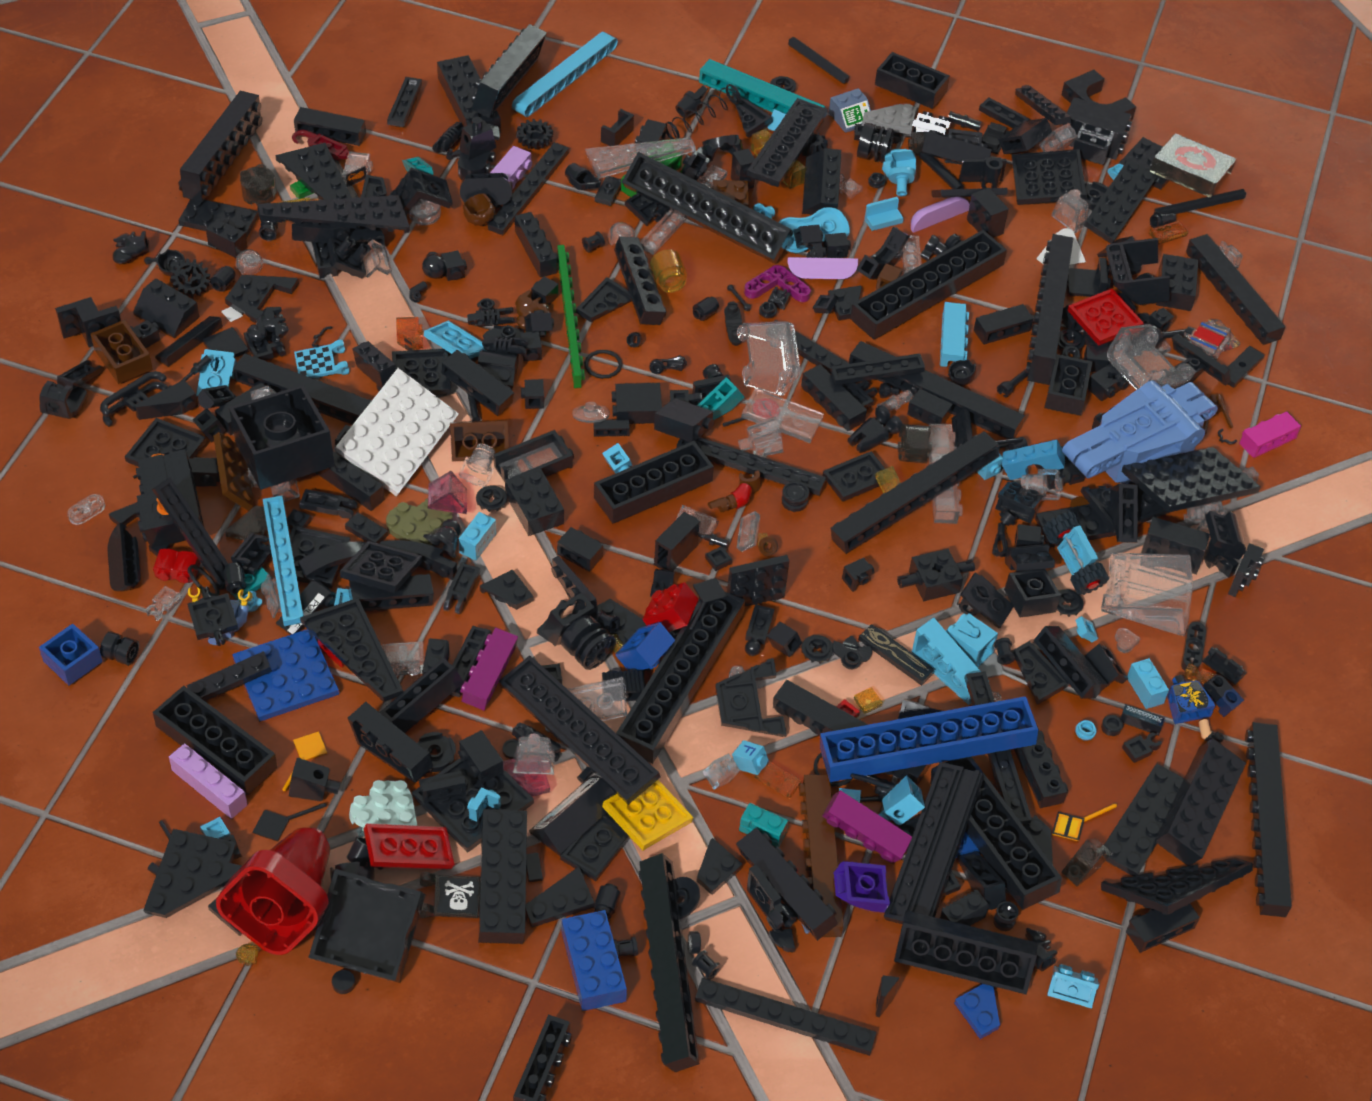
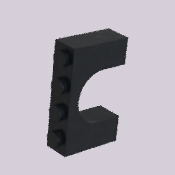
M1092 70L1064 82L1061 95L1070 103L1075 97L1132 114L1130 120L1133 119L1136 106L1126 97L1111 104H1100L1089 98V96L1102 91L1105 78L1097 71Z

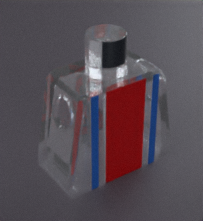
M1202 322L1197 329L1188 326L1184 336L1190 338V343L1194 346L1200 347L1204 353L1213 356L1217 360L1231 339V329Z

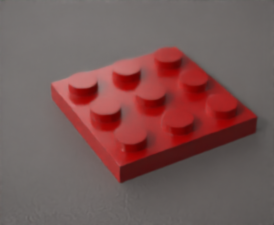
M1113 289L1071 304L1067 310L1098 346L1142 329L1144 325L1143 321Z

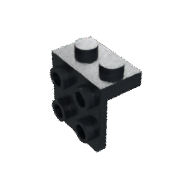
M1099 258L1096 270L1069 268V294L1072 296L1091 297L1109 289L1111 279L1108 278L1110 268L1107 265V259Z

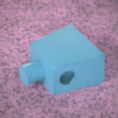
M905 776L882 799L884 810L878 815L889 822L893 820L897 825H902L925 808L921 789L908 776Z

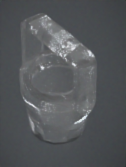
M477 444L471 457H465L459 471V476L476 486H487L494 471V468H491L495 450L486 444ZM465 465L474 472L484 475L489 474L486 482L470 474L463 473Z
M1040 469L1038 473L1022 475L1021 487L1028 490H1036L1043 496L1042 500H1059L1063 490L1060 471L1057 469ZM1047 475H1055L1056 495L1046 494Z

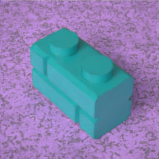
M749 803L740 819L739 831L748 834L757 828L761 834L765 832L770 837L772 846L779 847L787 833L789 820Z

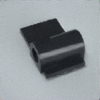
M1002 158L963 159L959 182H980L982 188H987L985 186L986 183H992L991 188H998L999 181H1003L1007 160Z
M976 572L960 594L963 599L959 603V608L963 613L975 616L980 612L998 629L1006 620L1013 605L995 589V586ZM968 605L972 607L973 612H969L966 610Z

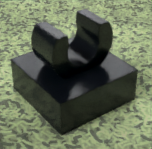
M776 286L768 302L774 303L776 308L785 310L791 293L787 292V289H784V291L779 290Z

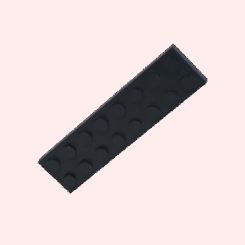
M797 98L748 168L747 176L779 187L826 117L828 109Z

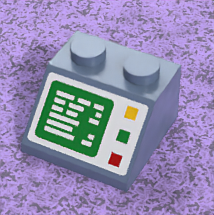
M859 88L830 98L829 114L845 133L853 131L854 124H862L864 112L871 111L867 97Z

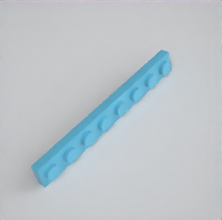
M281 495L263 499L283 623L284 626L301 623L300 617H303V610L283 497Z

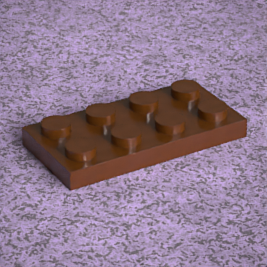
M218 432L213 437L222 495L250 511L255 506L249 468L236 443L230 437H226Z

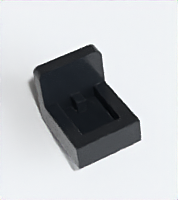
M655 569L650 597L656 591L665 590L673 585L674 571Z

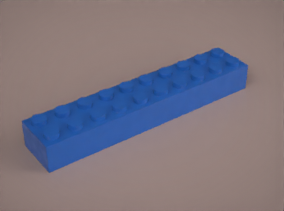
M1025 696L820 733V750L829 781L834 782L851 779V774L867 776L1036 745L1038 727Z

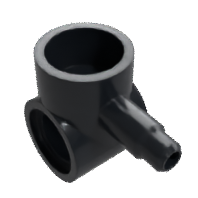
M358 836L354 840L347 859L350 862H360V866L366 867V862L370 863L366 839ZM376 867L379 870L384 869V867Z

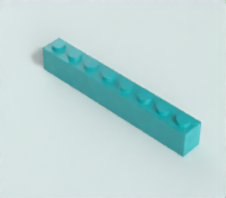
M711 59L700 69L699 83L719 91L724 87L726 88L728 84H732L738 89L740 96L755 106L772 113L775 109L787 114L797 98L825 108L822 104ZM728 90L729 94L733 96V92Z

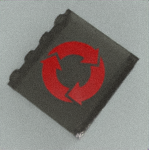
M1175 133L1156 154L1149 171L1211 198L1214 195L1218 182L1226 173H1232L1236 158Z

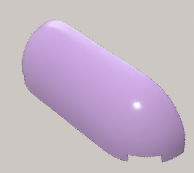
M953 196L924 207L913 215L910 229L914 233L969 211L970 203L962 197Z
M788 257V267L798 278L840 280L849 278L855 273L858 267V259Z

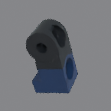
M1221 675L1213 676L1203 685L1207 694L1220 708L1218 712L1223 717L1244 701Z

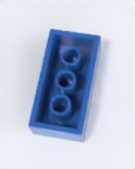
M602 910L562 919L561 932L581 1010L586 1011L626 1002L627 987L606 911Z

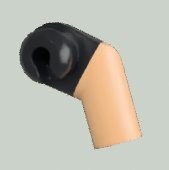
M1207 719L1198 722L1201 737L1208 742L1213 738L1218 743L1224 740L1222 733H1213Z

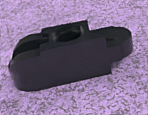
M194 457L189 459L196 487L217 486V482H220L217 458Z

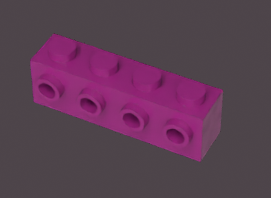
M496 627L492 634H488L484 643L486 645L485 649H481L478 653L477 665H472L470 669L469 681H464L460 693H463L462 702L485 711L516 648L518 636Z
M841 790L833 795L822 817L827 819L828 824L841 828L848 837L858 839L865 848L872 851L875 850L888 862L895 863L902 859L912 839V836Z

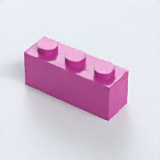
M1288 412L1280 415L1277 414L1267 421H1262L1252 428L1245 429L1239 444L1255 458L1296 439L1301 425Z

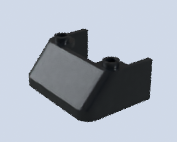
M1158 238L1112 243L1106 246L1108 265L1114 286L1137 305L1169 301V276L1132 279V275H1136L1141 271V265L1158 263Z

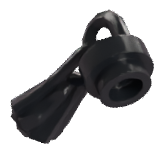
M680 355L670 359H653L650 362L649 369L654 374H660L664 369L682 371L687 366V361Z

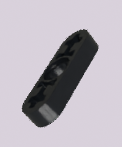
M1200 622L1190 623L1186 632L1181 667L1187 673L1197 672L1201 665L1206 627ZM1195 630L1198 631L1197 638L1194 637ZM1194 644L1199 650H1192L1188 645ZM1190 657L1194 658L1193 665L1190 664Z

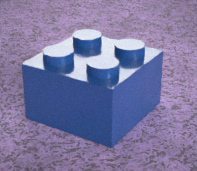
M661 622L639 628L615 656L627 670L653 669L659 664V658L667 653L675 639Z
M71 624L39 647L43 662L68 685H71L103 662L99 647L74 624Z

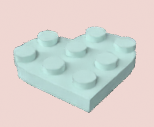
M402 780L374 781L369 796H355L350 806L349 819L351 823H356L363 828L367 823L417 826L412 794L407 788V783Z

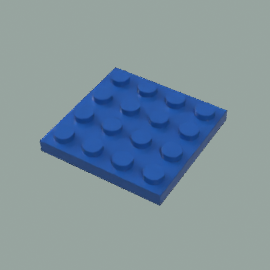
M308 629L232 654L235 664L263 651L268 658L272 671L244 683L259 722L339 695V689L318 642Z

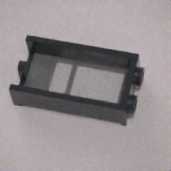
M553 430L494 454V467L504 482L506 479L539 468L547 477L564 469L573 468L574 454L565 445L563 437Z

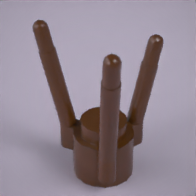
M1211 395L1209 399L1218 407L1216 413L1223 412L1229 427L1233 428L1222 395ZM1209 419L1204 421L1205 434H1207Z

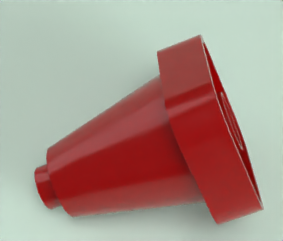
M298 828L270 850H260L254 853L229 879L218 895L216 907L219 914L264 951L275 955L289 953L315 928L328 907V896L321 887L330 856V845L324 833L316 828Z

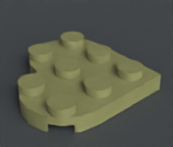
M431 497L425 499L417 507L401 502L388 513L386 526L389 529V533L399 540L435 546L423 536L424 534H431L434 529L442 527L443 522L447 519L453 520V510L445 502Z

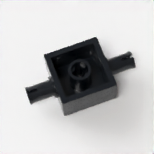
M949 549L912 557L909 568L910 574L898 576L897 583L900 589L916 585L923 602L960 593L963 582L961 574L975 571V564L972 559L956 563Z

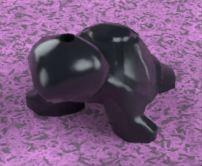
M447 519L443 522L442 527L434 529L431 534H424L423 537L437 546L442 541L445 544L442 547L443 551L455 559L458 536L461 534L462 528L456 520Z

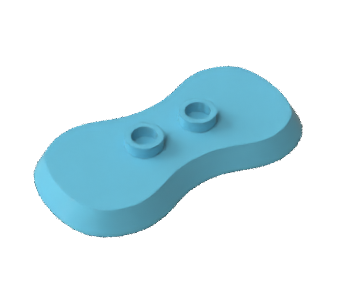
M832 207L822 208L809 217H788L779 221V223L790 228L793 232L785 248L786 251L792 253H799L808 249H797L794 231L800 226L819 225L823 233L822 242H824L825 234L846 233L848 237L850 233L849 223L844 214Z

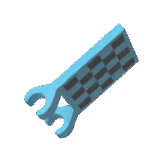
M337 340L330 345L295 351L298 373L309 378L332 374H348L349 367L347 361H341L335 365L332 353L345 352L343 340Z

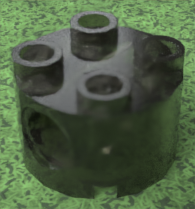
M259 164L256 167L241 171L240 184L244 201L251 205L256 203L257 206L258 204L274 201L275 195H277L275 175L270 169L266 168L263 164Z
M907 424L901 426L899 432L901 442H898L899 460L903 462L927 463V453L932 451V442H929L931 435L930 426Z

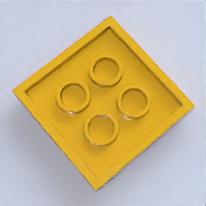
M659 780L653 783L629 805L617 794L603 801L602 805L642 851L692 823L693 816Z

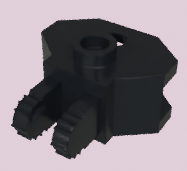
M699 147L690 156L687 154L682 162L684 166L680 173L696 181L700 175L703 176L710 160L706 157V150Z

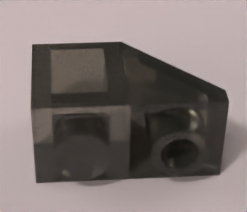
M1096 838L1087 839L1061 872L1076 886H1079L1103 865L1112 852Z

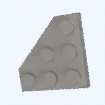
M898 104L864 112L862 126L866 122L875 124L877 129H881L884 126L885 130L893 128L894 132L911 135L916 107L911 104Z

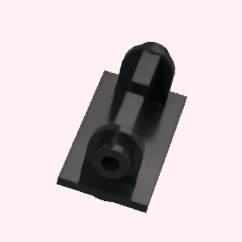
M1211 647L1208 651L1209 655L1202 661L1234 685L1247 674L1246 670L1243 669L1244 666H1240L1232 659H1227L1228 656L1219 651L1218 648Z

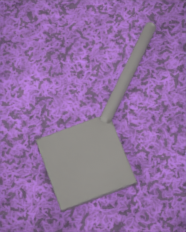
M993 653L978 667L981 672L986 671L987 678L1005 675L1028 686L1026 680L1003 670L1001 664L997 661L996 653Z

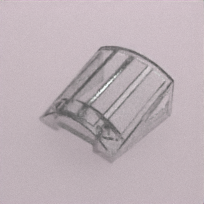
M1111 553L1109 580L1106 593L1103 595L1101 611L1185 637L1190 617L1193 586L1191 556Z

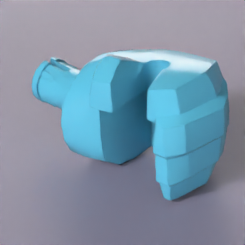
M891 150L890 153L885 155V162L882 164V170L892 183L897 184V196H906L907 184L912 183L915 179L916 157L912 150Z

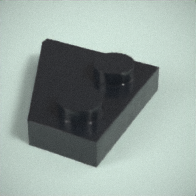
M513 569L480 585L482 593L488 592L494 595L496 600L507 603L508 606L516 610L534 601V596Z
M712 838L701 864L697 882L713 895L742 869L743 864Z

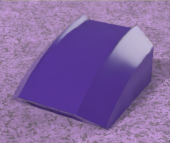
M843 861L834 871L835 893L838 898L865 910L882 913L886 911L890 905L886 884V865Z

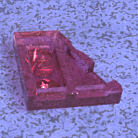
M539 753L503 761V769L531 796L550 792V785Z

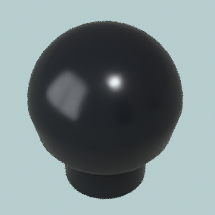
M429 252L422 263L424 274L433 279L443 276L446 272L444 258L437 252Z

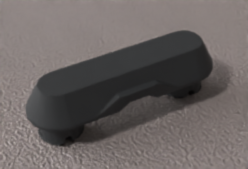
M731 301L724 309L725 324L730 342L738 346L744 341L745 336L740 309L736 302Z

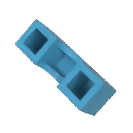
M1058 440L1004 451L1002 467L1009 479L1014 480L1027 477L1028 466L1033 464L1041 465L1046 472L1063 469L1065 466V454L1062 452Z

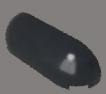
M119 523L112 531L107 548L110 586L114 591L120 592L134 588L141 579L136 536L132 537L126 530L127 526Z

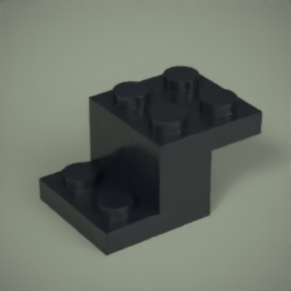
M92 297L55 308L63 338L82 333L89 348L93 347L91 333L121 321L117 306L98 311Z

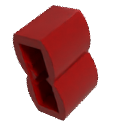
M160 549L153 571L155 577L162 581L175 579L181 583H190L193 581L188 574V567L190 565L200 567L201 561L194 552ZM192 569L193 575L196 578L198 571Z

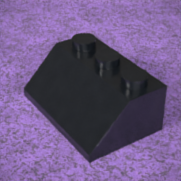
M156 278L143 288L133 311V314L142 320H148L150 323L155 322L161 331L173 338H176L200 317L196 301Z

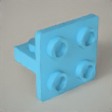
M1060 964L1059 967L1054 966L1047 996L1092 1009L1096 990L1099 988L1098 979L1094 977L1095 974L1083 970L1081 974L1073 972L1072 967Z

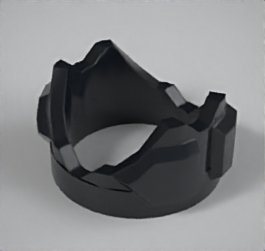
M739 135L721 136L702 142V148L707 152L706 157L710 159L708 164L713 161L718 149L728 151L732 155L733 152L744 150Z

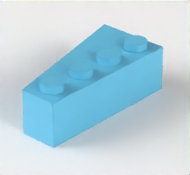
M932 618L916 630L912 653L934 668V674L964 702L970 705L972 702L964 677L966 674L981 671L937 620Z

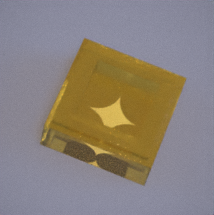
M872 687L854 695L855 702L864 714L882 706V700Z

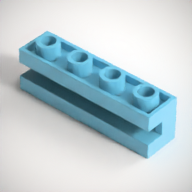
M944 303L940 366L947 367L948 361L967 360V351L964 348L967 349L968 338L965 335L968 334L969 325H966L965 322L968 323L969 312H966V304Z

